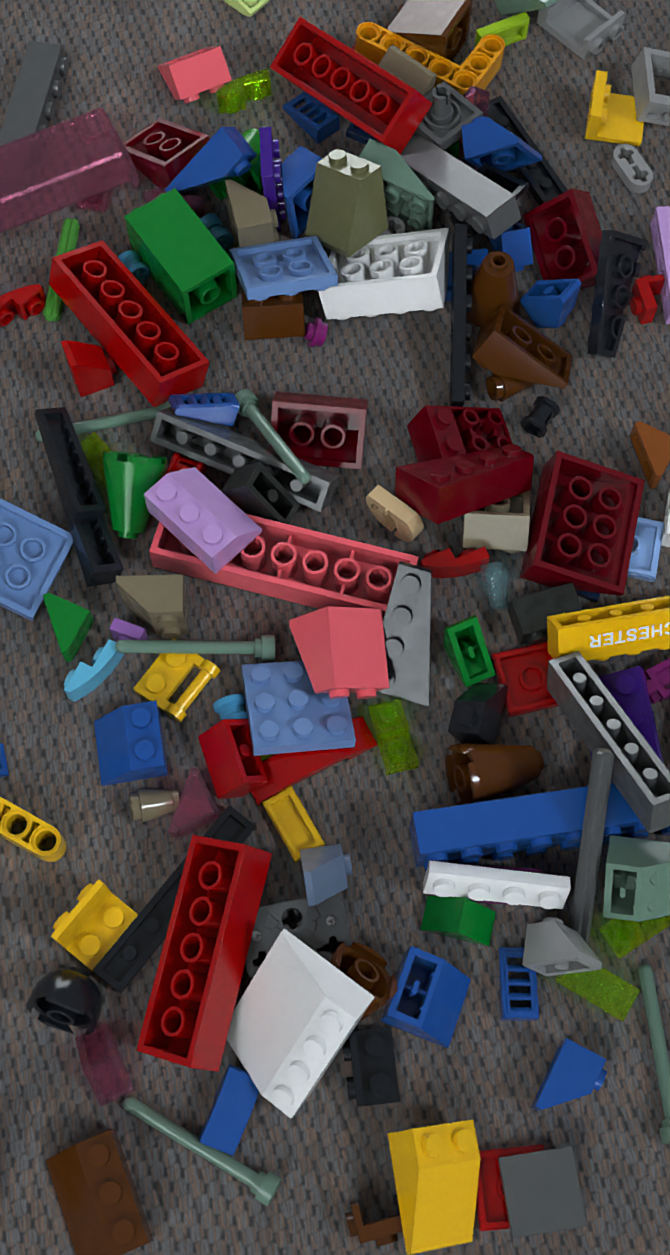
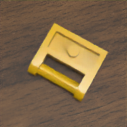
M161 653L133 690L148 702L157 701L161 711L181 723L187 715L185 711L211 678L215 679L221 670L214 663L202 658L198 654ZM194 667L199 669L200 672L175 704L169 702V698Z

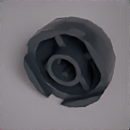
M70 967L69 970H55L49 972L38 981L26 1004L27 1010L31 1014L34 1007L40 1013L37 1020L49 1027L74 1034L69 1025L86 1029L84 1035H90L95 1031L102 1010L101 992L95 982L89 978L90 974L84 969Z

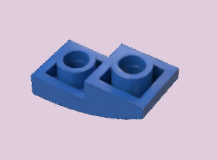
M230 1064L228 1065L215 1093L213 1107L200 1132L199 1143L229 1155H234L259 1093L247 1071Z

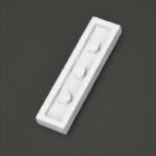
M429 861L423 881V893L433 894L439 897H465L474 901L486 900L503 902L509 905L538 906L544 909H563L571 889L570 877L438 861Z

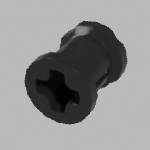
M538 396L533 403L534 408L530 414L521 420V426L530 434L542 438L547 433L549 422L558 415L560 409L549 398Z

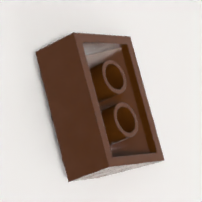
M107 1130L79 1142L46 1160L76 1255H123L154 1241L116 1130Z

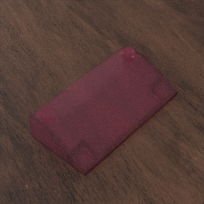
M102 107L0 146V233L127 182L130 183L133 189L138 187L139 175L125 145Z

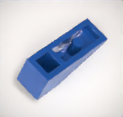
M221 127L167 186L165 191L167 193L176 188L182 194L229 178L240 177L251 168L252 164L250 162L257 154L236 127Z

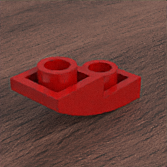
M34 284L1 295L0 327L10 324L16 314L24 321L30 316L38 315L43 310L46 302L43 288L39 284Z
M485 546L474 550V548L464 550L457 558L454 557L450 548L443 551L437 549L427 553L420 560V567L433 570L432 578H454L487 569L490 556Z

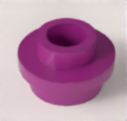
M316 317L313 322L309 321L306 325L304 339L308 340V347L314 348L315 345L322 347L324 344L328 324L322 322L321 318Z

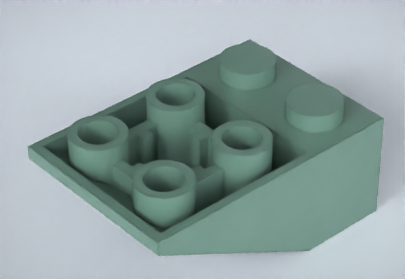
M369 139L359 157L381 166L387 217L400 218L417 231L433 230L435 200L433 195L395 149Z
M610 835L606 861L603 917L640 922L669 916L670 842Z

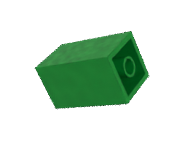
M176 188L158 195L154 200L133 209L124 216L131 250L137 252L141 259L140 262L145 263L149 267L150 276L187 325L238 297L234 262Z

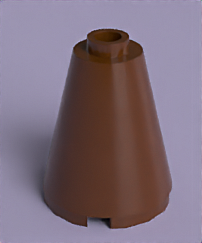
M494 251L487 254L474 274L471 283L466 287V294H472L471 312H466V318L477 327L481 328L501 303L517 315L520 311L521 302L514 262L511 256L505 252Z
M457 743L456 745L449 746L448 749L452 750V755H448L445 758L446 776L450 791L452 793L457 788L461 801L456 802L457 805L496 800L539 778L541 770L544 768L541 753L538 750L536 751L531 745Z
M353 942L351 946H345V943H342L334 951L329 963L375 997L359 1022L390 1002L398 990L395 974L390 977L384 969L388 963L372 948L357 942Z

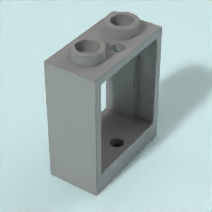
M643 47L631 66L637 121L670 127V96L655 93L653 76L655 74L670 77V52Z

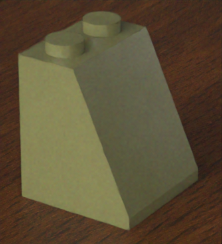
M337 148L317 162L305 234L306 237L317 236L323 247L349 258L388 229L381 166Z

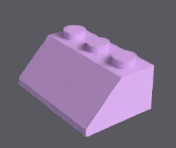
M195 467L167 473L144 493L148 512L215 574L262 532L260 526Z

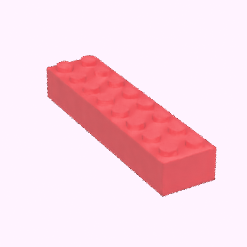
M249 514L246 515L262 528V532L216 574L160 522L149 550L151 561L155 568L318 609L326 606L382 609L383 620L399 562L402 561L417 566L419 556Z

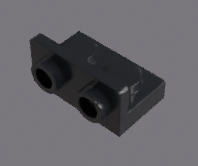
M391 1026L364 1030L353 1029L349 1039L342 1046L344 1062L351 1061L353 1076L346 1077L348 1099H356V1107L400 1102Z

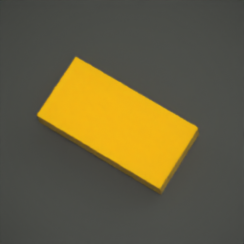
M292 786L262 802L295 863L301 860L299 850L325 846Z

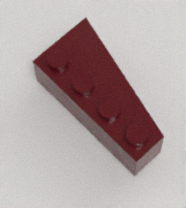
M507 444L503 447L397 466L395 497L419 515L436 524H440L531 490L534 455L522 450L518 445Z

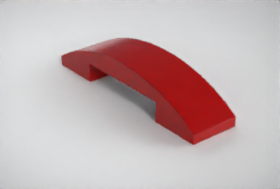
M361 716L352 719L356 738L355 747L275 754L263 761L262 764L268 782L251 792L257 804H262L265 800L284 791L288 787L345 759L350 760L378 746L364 718Z

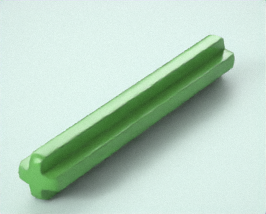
M64 219L56 256L76 249L80 230L77 219ZM49 285L43 315L47 321L58 322L61 319L64 302Z

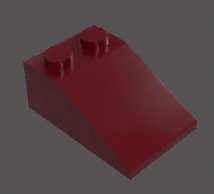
M159 118L119 145L117 149L121 155L153 184L166 192L167 186L210 138L209 135Z

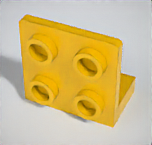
M596 70L590 95L584 139L640 146L644 122L637 121L634 96L610 93L611 85L606 84L608 72Z
M100 879L94 885L89 883L83 888L77 897L79 903L70 913L66 911L56 920L53 925L55 931L51 935L55 941L92 972H94L93 969L138 916L135 911L116 897Z

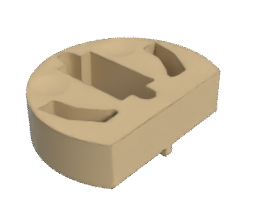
M379 484L366 496L367 505L375 518L391 532L396 528L397 531L394 535L405 542H412L423 531L424 525L419 514Z

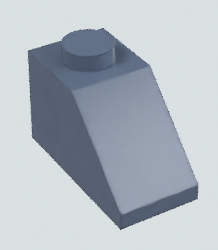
M341 844L299 850L308 906L317 905L348 888L346 876L353 875L350 854L343 855Z

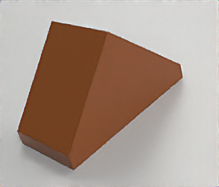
M641 421L635 422L629 438L649 488L654 489L659 484L670 463V435Z

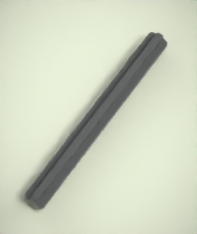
M596 748L592 754L569 927L577 931L588 945L614 762V753L606 748Z

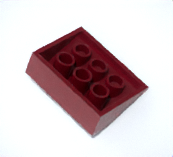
M557 450L543 465L528 536V548L524 554L520 578L548 587H557L573 582L574 588L577 591L622 596L625 591L645 480Z

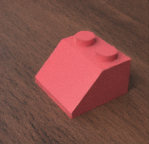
M221 46L206 47L157 66L175 100L183 99L184 103L199 99V93L208 89L210 94L226 88L224 83L232 81Z

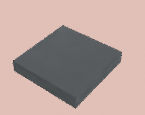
M572 1146L497 1158L511 1238L588 1226Z

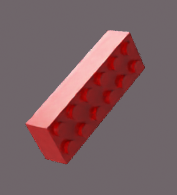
M299 17L270 66L272 70L383 145L395 149L400 155L433 104L413 87L302 17Z
M103 240L52 257L49 277L51 288L154 408L166 403L170 395L187 394L203 387L210 363L209 360Z
M192 835L136 1051L189 1068L219 1072L272 853L245 844Z

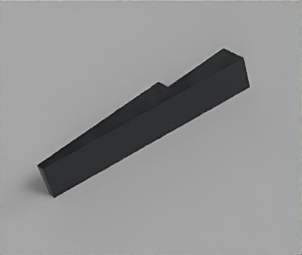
M66 407L36 409V421L86 585L90 587L116 582V576H120L124 568L103 518L106 510L105 504Z

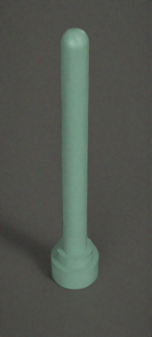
M249 389L237 392L235 397L240 404L239 415L249 417L301 484L309 483L311 475L260 412V402L256 395Z
M166 401V403L155 408L149 407L72 424L76 434L79 435L156 419L158 411L171 407L169 401ZM36 431V440L43 442L40 431Z
M260 635V638H254V641L118 640L115 644V649L119 653L253 654L254 658H260V661H274L275 636Z
M641 964L638 968L665 1117V1120H661L663 1128H659L662 1144H670V1062L653 970L649 964Z
M127 1097L124 1099V1110L251 1187L250 1192L255 1194L254 1199L267 1207L269 1206L282 1182V1178L270 1171L267 1174L260 1171L258 1174L226 1153L199 1143L198 1136L136 1098Z

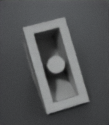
M547 917L543 918L542 922L527 924L523 966L546 977L601 970L602 962L580 934L563 925L564 922L562 920Z

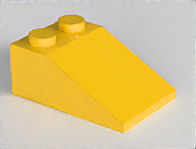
M474 1120L388 1133L406 1254L411 1255L472 1242L480 1168V1154Z

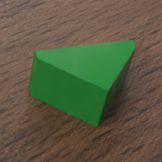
M51 593L43 594L61 653L66 662L73 661L94 623L90 610Z
M473 615L445 627L443 647L465 687L495 675L477 616Z
M428 896L420 930L489 947L496 912L465 897Z

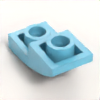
M108 639L104 648L100 647L96 651L92 660V667L80 661L76 670L72 669L68 673L64 681V691L70 700L75 702L97 688L113 672L124 656V653L116 651V642Z

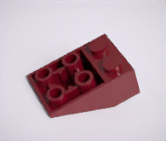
M425 405L407 424L418 462L513 444L500 408Z

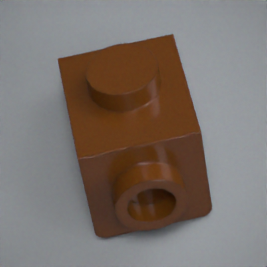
M358 1202L350 1203L352 1212L345 1213L350 1236L358 1235L360 1244L375 1240L376 1246L379 1247L399 1240L397 1233L403 1232L400 1214L363 1224Z

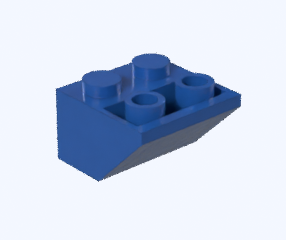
M410 946L403 955L396 975L398 990L390 1002L386 1004L380 1021L444 1048H449L471 979L445 959Z

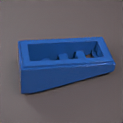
M306 92L301 93L283 105V110L317 144L339 130L340 118L331 109ZM303 101L306 103L298 109L295 108V106ZM308 108H311V110H309V111L306 112L305 114L302 113V112H304L305 110H307Z
M234 393L170 395L168 400L174 414L177 416L229 427L233 426L240 407Z
M499 947L500 1021H537L539 1019L536 972L523 965H507V958H523L524 948ZM508 972H526L527 979H508ZM509 986L528 987V993H509ZM510 1001H528V1008L510 1007Z

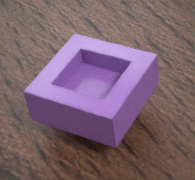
M114 618L110 626V632L113 639L116 640L115 642L118 640H148L145 628Z

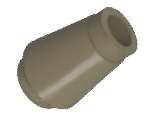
M137 789L136 793H130L129 805L132 820H141L143 823L180 810L178 790Z

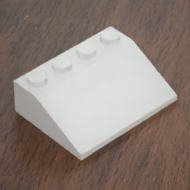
M449 228L381 235L349 258L331 250L329 260L337 272L338 286L318 291L326 320H346L350 317L358 316L375 317L379 314L388 313L404 314L408 311L418 310L434 311L438 308H443L448 285Z
M284 928L235 1007L227 1041L261 1095L292 1119L309 1097L375 997Z

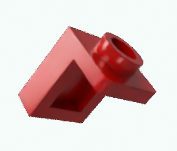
M663 274L655 276L645 275L635 279L631 291L633 296L630 309L633 315L638 316L641 325L652 323L658 308L654 295H659L665 282Z

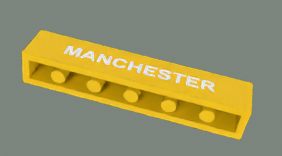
M670 595L547 616L548 653L555 659L579 651L586 661H604L617 655H638L646 650L670 649Z

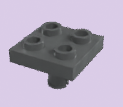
M443 81L424 96L433 104L415 132L445 150L462 137L461 126L471 123L474 118L482 117L483 112Z

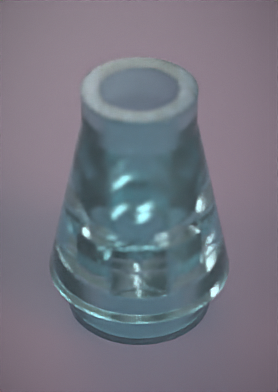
M495 562L480 566L481 573L478 574L488 603L489 611L508 609L510 571L506 570V564Z

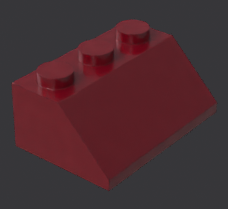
M571 188L523 214L525 224L530 228L531 243L543 280L579 278L581 282L580 290L596 285L595 277L598 270L599 245L602 231L589 192Z
M276 391L272 401L271 426L294 455L301 460L316 466L361 470L368 399Z

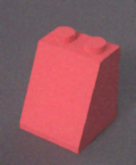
M326 606L289 620L291 632L315 693H329L330 699L350 697L349 693H355L357 699H369L377 697V691L389 688L382 609Z

